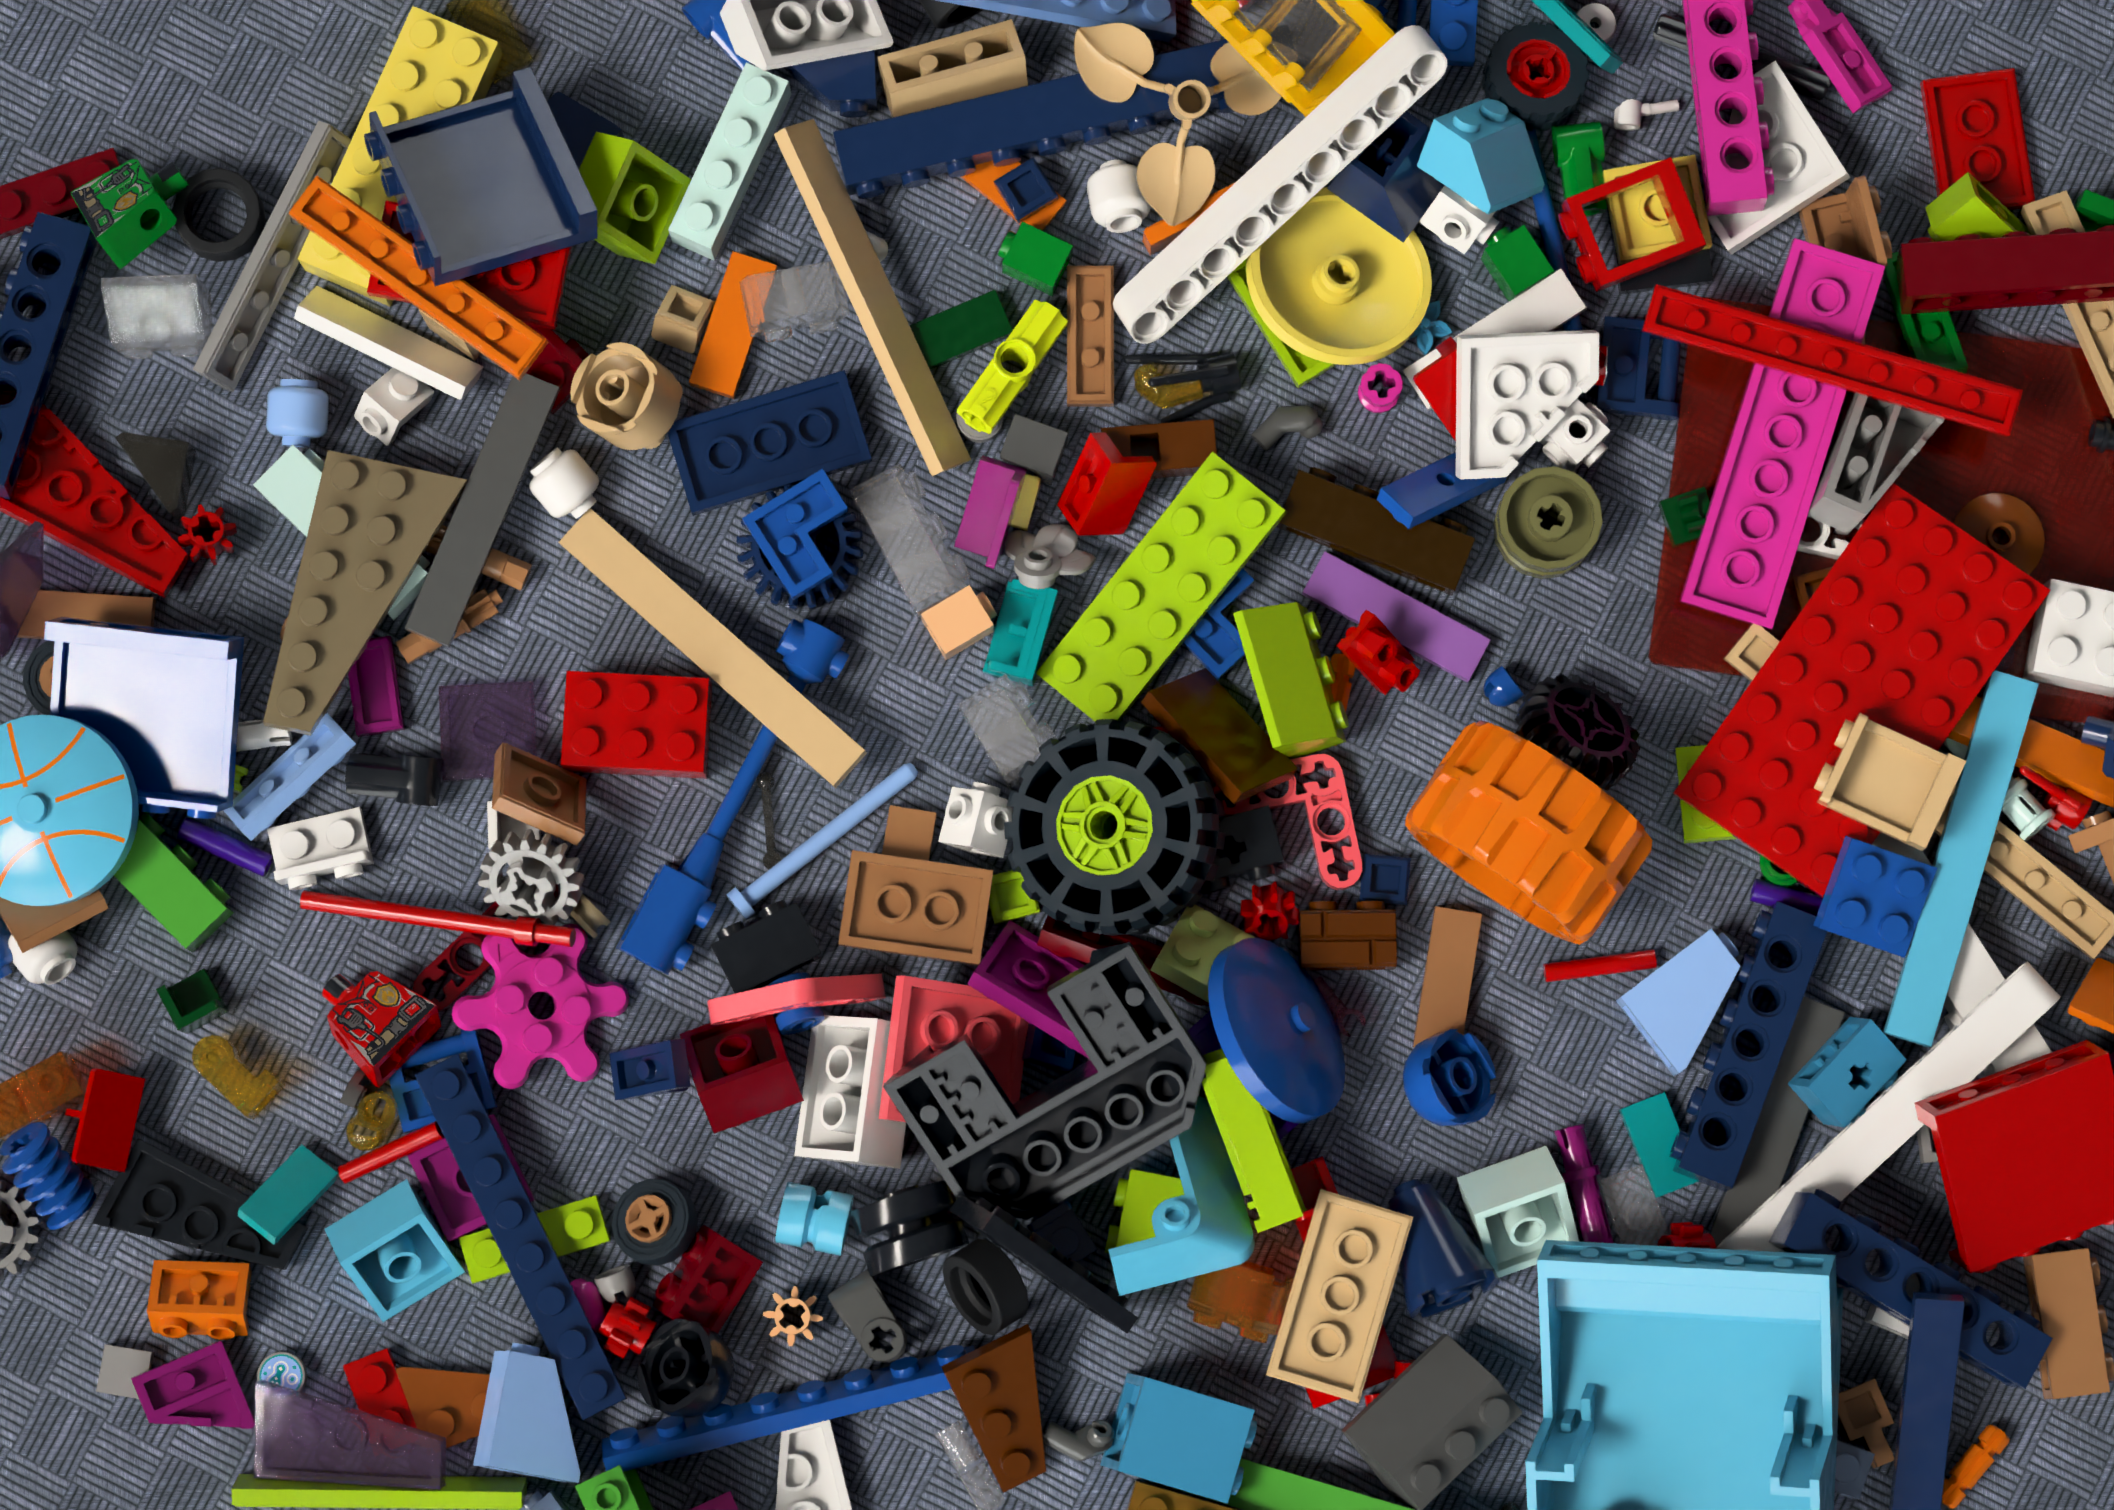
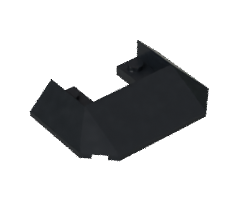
M1130 942L1093 950L1088 964L1048 986L1047 994L1090 1059L1088 1062L1012 1104L968 1035L965 1034L935 1052L928 1045L884 1083L885 1091L956 1198L962 1195L976 1203L981 1196L993 1205L1009 1212L1015 1218L1029 1220L1191 1128L1207 1061Z

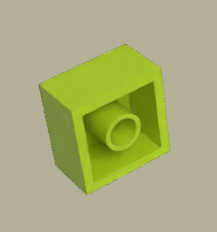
M596 132L579 168V172L597 208V239L594 240L619 256L656 264L669 235L668 229L692 179L634 140Z

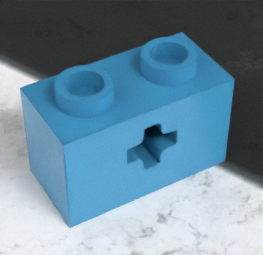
M1849 1017L1788 1082V1085L1823 1124L1845 1128L1851 1122L1854 1123L1858 1116H1862L1866 1112V1104L1877 1092H1881L1893 1084L1898 1077L1897 1070L1907 1059L1872 1019Z

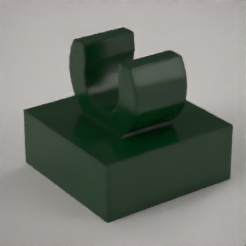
M1705 487L1661 500L1658 503L1673 548L1699 540L1710 505Z

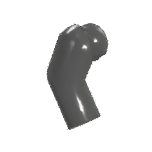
M1308 405L1281 406L1251 434V437L1261 448L1268 451L1286 432H1299L1301 436L1307 439L1316 437L1322 431L1323 421L1318 417V412Z
M1095 1420L1091 1425L1072 1432L1051 1421L1043 1436V1443L1076 1461H1084L1102 1454L1110 1448L1114 1440V1429L1105 1420Z

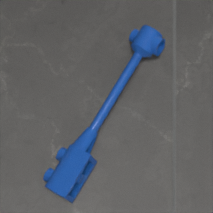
M793 618L775 652L784 656L781 661L790 675L787 682L800 693H802L806 684L823 683L827 675L836 679L849 657L848 653L841 650L845 642L842 637L808 619H803L801 623ZM762 726L707 832L699 837L678 870L665 864H661L658 867L616 949L666 975L670 973L672 967L680 971L683 970L694 949V946L686 942L694 925L702 929L705 928L717 905L708 899L712 893V883L724 847L723 840L778 739L766 726Z

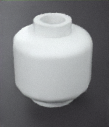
M1110 160L1103 163L1100 169L1089 177L1087 182L1090 210L1095 222L1115 233L1128 232L1138 228L1151 209V206L1139 190L1136 176L1137 167L1127 164L1123 160Z
M557 447L529 471L533 476L529 484L530 491L549 514L555 518L571 513L577 519L597 502L592 493L598 487L599 478L575 450L570 449L562 452Z
M67 930L24 953L21 952L13 936L10 935L8 945L13 955V964L26 980L31 983L55 984L66 978L76 965L75 958L78 946Z

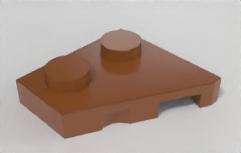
M399 1367L395 1369L427 1456L479 1436L490 1374L413 1367Z

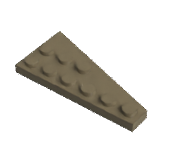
M327 450L263 719L264 726L310 736L313 734L341 689L342 682L356 660H359L367 647L370 637L379 623H382L420 562L419 559L426 547L443 525L445 517L454 502L461 496L467 484V479Z

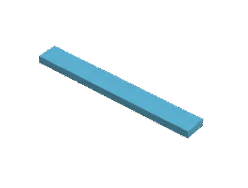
M1994 670L1987 681L1964 758L1966 764L1959 776L1933 862V866L1937 868L1906 953L1884 1027V1034L1928 1048L1932 1047L2039 683Z

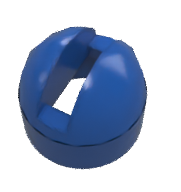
M1502 665L1489 675L1483 687L1485 696L1489 698L1491 704L1497 707H1507L1525 695Z

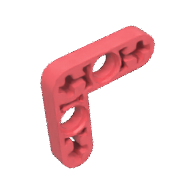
M1315 754L1290 759L1296 767H1300V777L1314 773L1316 764H1323L1325 771L1333 770L1334 777L1328 780L1327 788L1320 789L1316 781L1302 784L1305 793L1297 795L1296 778L1293 775L1290 780H1287L1288 791L1283 797L1270 798L1264 792L1256 794L1259 803L1250 804L1249 797L1235 803L1234 807H1227L1225 800H1222L1225 817L1268 805L1270 809L1304 802L1322 881L1332 889L1346 890L1359 880L1362 873L1361 854L1343 770L1340 763L1334 757L1327 754ZM1217 786L1213 788L1214 794L1221 792ZM1326 809L1337 810L1344 818V828L1336 835H1327L1318 827L1317 818ZM1348 838L1350 847L1342 846L1340 849L1343 861L1346 863L1352 862L1354 869L1348 871L1347 880L1339 881L1337 874H1329L1327 867L1332 866L1335 861L1333 848L1323 852L1321 843L1336 844Z
M864 974L792 980L708 1000L707 1004L711 1025L745 1021L797 1008L871 1002L886 998L882 974Z

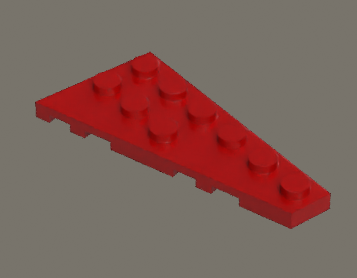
M8 389L0 391V405L12 402L17 392ZM43 404L11 500L0 497V511L166 598L189 560L188 554L131 497L123 485L111 476L99 463V460L64 423Z

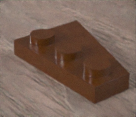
M1026 1324L941 1366L1003 1493L1046 1472L1032 1333L1029 1325Z

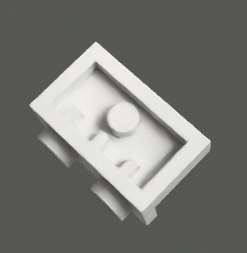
M360 807L267 829L276 871L273 872L275 881L281 885L288 884L289 890L304 889L317 885L316 877L335 873L336 879L355 877L364 873L362 866L374 864L364 816Z

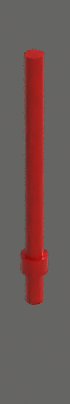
M307 890L302 892L300 898L301 909L514 939L515 944L535 947L540 942L573 947L576 939L575 928L542 924L539 918L519 916L517 920Z

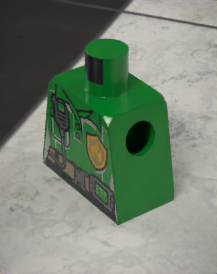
M131 159L70 193L96 240L117 267L121 269L176 224L177 217L168 204L167 199L189 184L174 162H171L150 176L138 159Z

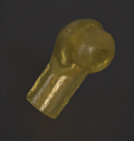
M1150 364L1142 365L1134 373L1135 388L1139 395L1159 408L1168 409L1203 398L1199 380L1152 387L1148 384V380L1152 377L1163 376L1158 372L1157 367Z

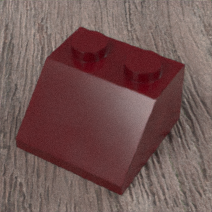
M774 1014L728 1024L711 1025V1023L679 1034L681 1039H685L691 1074L714 1134L804 1101Z

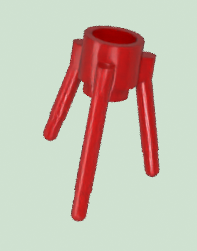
M2021 766L2019 771L2022 775L2048 792L2042 806L2046 809H2052L2056 815L2047 826L2055 831L2062 824L2072 830L2076 829L2086 816L2093 799L2068 787L2065 788L2056 783L2054 784L2029 767Z

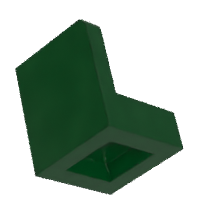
M206 969L196 972L171 987L164 984L156 989L177 1030L185 1034L229 1012Z

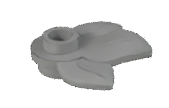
M1066 524L1044 526L1037 534H1031L1020 529L1014 530L1007 536L1005 541V553L1014 560V571L1018 575L1019 582L1032 589H1045L1052 586L1059 575L1082 574L1089 570L1096 561L1094 555L1076 549L1078 535L1071 526Z

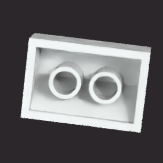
M726 0L720 12L735 54L764 71L888 48L894 43L877 0Z
M824 1015L825 1019L822 1023L811 1028L802 1094L804 1101L801 1102L794 1156L900 1169L906 1123L879 1119L891 1021L878 1018Z

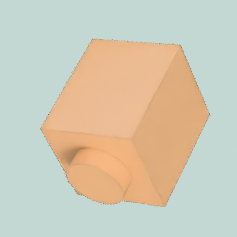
M970 585L921 613L922 622L945 660L993 633L994 624L991 619L997 616L985 593L982 591L975 595Z

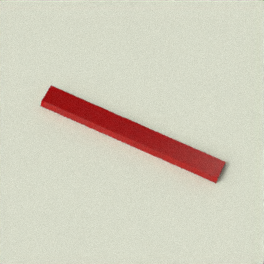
M1658 284L1654 286L1642 331L2005 437L2010 436L2023 392L2021 389Z

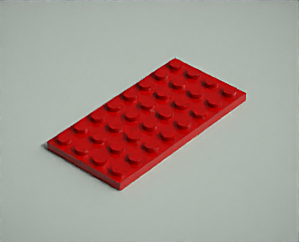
M1893 483L1878 501L1673 792V795L1823 898L1845 836L1872 845L1880 834L1879 831L1817 803L1821 792L1814 789V785L1825 762L1834 766L1841 752V748L1835 746L1834 742L1845 719L1855 722L1858 714L1862 713L1868 716L1869 720L1938 751L2051 590Z

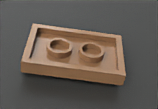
M852 850L838 945L979 965L993 870Z

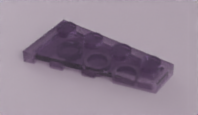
M262 1379L255 1383L254 1478L439 1490L446 1486L445 1437Z

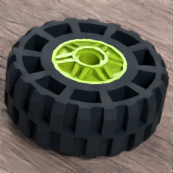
M1100 719L1096 720L1095 724L1085 725L1080 723L1065 729V736L1060 739L1050 738L1039 747L1041 755L1035 762L1026 761L1018 774L1024 780L1018 791L1011 790L1007 806L1013 807L1012 822H1004L1005 839L1013 842L1014 852L1008 855L1012 870L1021 873L1024 879L1021 887L1030 899L1038 900L1043 905L1042 911L1055 920L1066 922L1072 928L1085 932L1111 936L1124 934L1139 935L1150 932V928L1157 925L1166 926L1179 918L1178 912L1184 907L1192 908L1203 896L1199 891L1205 880L1213 881L1219 868L1213 862L1217 849L1224 850L1226 833L1219 832V819L1225 817L1223 801L1215 797L1213 788L1216 784L1183 744H1180L1164 731L1140 723ZM1117 821V830L1113 835V827Z

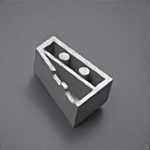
M1849 392L1829 445L1808 517L1848 534L1870 512L1945 419Z

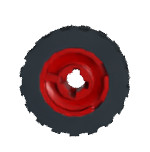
M1529 22L1528 25L1521 26V24L1516 25L1508 33L1505 31L1500 35L1497 43H1494L1483 68L1482 74L1484 76L1481 81L1482 90H1485L1486 94L1485 99L1490 98L1505 104L1509 112L1524 121L1527 131H1533V129H1541V131L1550 130L1554 125L1559 126L1563 124L1568 116L1571 117L1576 111L1589 80L1587 57L1583 56L1581 49L1563 31L1556 29L1554 25H1540L1538 22ZM1532 71L1538 72L1542 76L1536 77L1535 80L1529 78Z

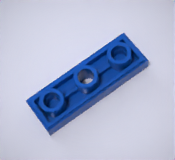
M1455 452L1382 487L1377 501L1392 513L1398 522L1410 529L1505 483L1507 477L1461 480L1455 476Z

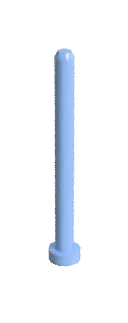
M912 763L903 764L744 890L739 892L736 887L726 894L728 899L743 918L748 920L755 914L752 908L755 904L915 780L918 775L917 769Z

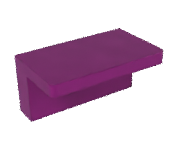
M982 455L954 547L988 557L985 566L995 569L1004 549L1027 469Z

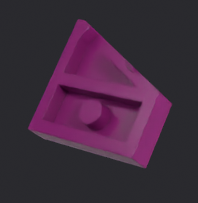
M221 1340L131 1377L149 1423L237 1427L242 1429H251L256 1426Z

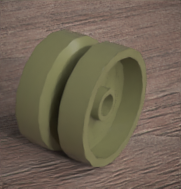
M1556 466L1535 468L1518 477L1504 493L1493 522L1495 544L1504 560L1521 574L1538 579L1561 577L1578 568L1597 543L1603 523L1601 503L1591 485L1575 472ZM1541 518H1549L1553 521L1554 525L1550 530L1540 526L1543 520Z

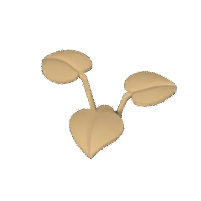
M1108 23L1098 26L1081 27L1075 33L1074 56L1078 71L1089 90L1099 98L1116 103L1127 101L1133 95L1137 84L1144 88L1169 95L1168 104L1171 113L1177 119L1182 120L1176 146L1170 143H1158L1150 147L1138 163L1136 172L1137 183L1144 199L1168 225L1176 226L1188 220L1205 203L1215 181V164L1210 152L1202 146L1185 147V141L1192 126V121L1202 116L1208 110L1211 96L1224 91V99L1229 108L1239 114L1248 116L1267 112L1278 103L1282 96L1229 42L1216 51L1210 63L1211 72L1219 84L1206 87L1200 81L1187 80L1175 87L1170 83L1164 84L1143 77L1153 65L1154 52L1149 38L1140 29L1125 23ZM1271 42L1289 63H1296L1297 54L1293 50L1280 43Z

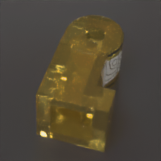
M211 1035L204 1037L197 1042L193 1049V1065L198 1072L245 1117L252 1120L286 1086L273 1072L264 1069L257 1076L240 1060L237 1047L220 1036Z

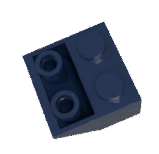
M1405 111L1339 172L1327 189L1404 243L1445 186L1417 167L1430 131L1429 126Z

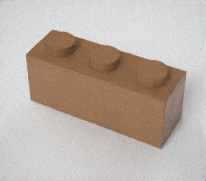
M2089 1248L2023 1257L2031 1316L2041 1322L2038 1330L2053 1338L2039 1363L2044 1399H2059L2110 1392L2109 1382L2114 1381V1363L2109 1352L2104 1353L2102 1334L2107 1333L2108 1322L2104 1306L2097 1305L2095 1286H2099L2101 1282L2097 1258L2090 1257Z

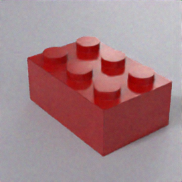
M567 671L561 766L570 772L707 779L713 686L710 679Z

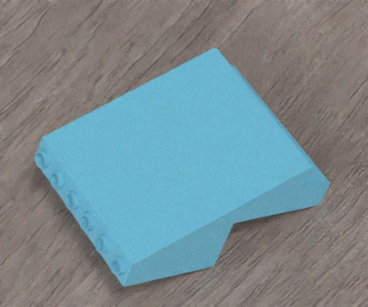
M1559 1240L1545 1241L1537 1259L1543 1420L1525 1461L1527 1510H1834L1843 1288L1836 1287V1255Z

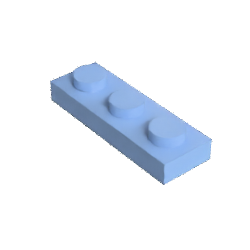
M328 713L325 714L311 736L304 734L233 799L232 807L223 811L239 830L252 841L261 831L268 829L275 822L276 818L296 799L304 796L311 788V785L327 770L340 763L346 753L356 743Z

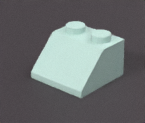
M1547 1146L1457 1177L1464 1207L1479 1249L1495 1269L1498 1278L1537 1265L1538 1256L1546 1240L1579 1242L1565 1182Z

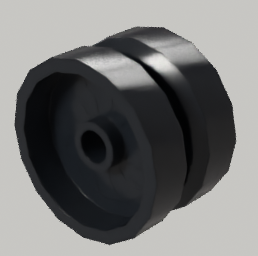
M945 1180L922 1187L914 1185L877 1198V1202L850 1212L857 1236L869 1238L887 1232L889 1237L887 1240L869 1246L863 1253L870 1277L891 1272L970 1244L962 1220L953 1218L935 1224L931 1223V1217L949 1211L955 1203L953 1192Z

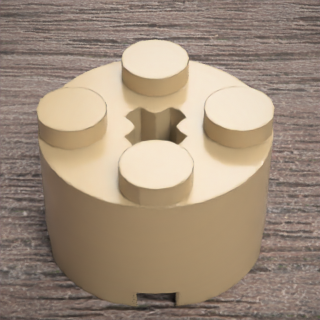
M616 342L606 345L608 349L597 355L591 353L576 370L570 390L571 402L575 404L578 413L577 417L580 422L621 449L637 450L658 447L663 442L665 434L669 431L677 417L680 399L683 394L680 382L676 380L674 375L665 366L632 344Z

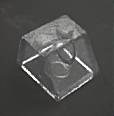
M196 274L101 278V289L110 342L119 353L124 352V357L146 359L153 357V351L171 350V355L176 357L200 355V349L204 348L212 332L211 293Z

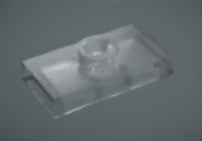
M1643 1164L1598 1180L1602 1198L1620 1244L1657 1246L1662 1235H1670Z

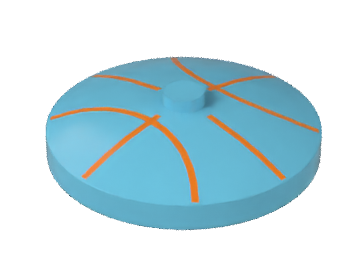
M30 715L10 720L0 725V897L14 903L30 906H57L78 901L107 883L119 870L132 847L139 815L137 788L127 762L115 745L99 731L85 723L55 715Z

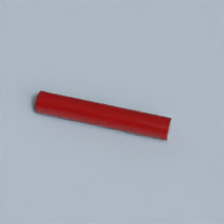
M1654 949L1543 964L1545 982L1657 968Z
M437 1121L432 1122L338 1166V1174L343 1183L347 1184L445 1137Z

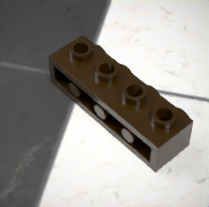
M1310 467L1308 473L1298 470L1284 509L1288 512L1278 523L1277 528L1448 595H1453L1475 541V538L1466 535L1469 528L1455 521L1442 518L1440 524L1427 520L1408 529L1405 525L1398 522L1392 513L1377 501L1379 494L1377 491L1358 484H1354L1352 490L1335 484L1337 478L1335 475L1315 467Z

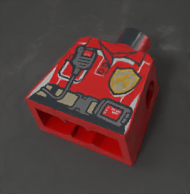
M378 971L369 972L356 986L341 974H337L327 982L322 991V996L335 1006L327 1016L332 1035L377 1088H380L441 1027L437 1005Z

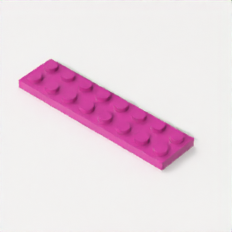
M1794 238L1791 242L1768 317L1862 343L1885 266ZM1753 364L1680 602L1747 623L1756 624L1763 628H1773L1846 390Z

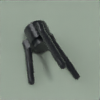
M1218 351L1206 354L1126 355L1123 358L1126 364L1197 365L1196 370L1167 374L1152 377L1148 380V384L1152 387L1198 380L1201 392H1210L1211 394L1162 418L1161 423L1181 421L1214 404L1229 402L1228 392L1241 389L1238 365L1233 353L1222 356L1219 355Z

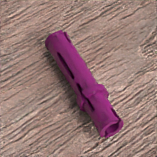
M1584 1124L1554 1131L1565 1168L1562 1178L1565 1183L1568 1182L1584 1242L1614 1243L1597 1175L1601 1174L1599 1165L1593 1164Z

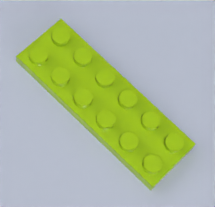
M1212 452L1053 650L1036 674L1093 721L1096 722V720L1100 719L1121 721L1288 511L1216 453Z

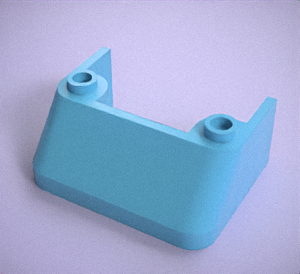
M1198 1096L1191 1128L1169 1140L1185 1195L1164 1200L1155 1208L1152 1215L1155 1237L1108 1249L1119 1296L1237 1266L1247 1261L1253 1254L1255 1248L1254 1235L1241 1188L1208 1099Z

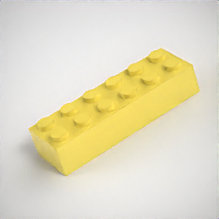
M412 6L331 186L382 221L386 200L397 202L395 196L388 197L386 195L380 177V170L383 169L380 161H372L366 149L364 134L370 133L369 113L376 111L382 126L385 127L485 98L504 57L498 41ZM309 232L298 257V261L305 271L391 307L393 300L368 295L367 288L370 273L313 232Z

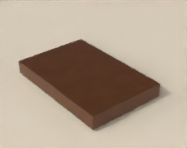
M1206 668L1148 691L1141 701L1164 729L1194 755L1210 779L1233 804L1290 780L1298 769L1286 755L1272 748L1270 737Z

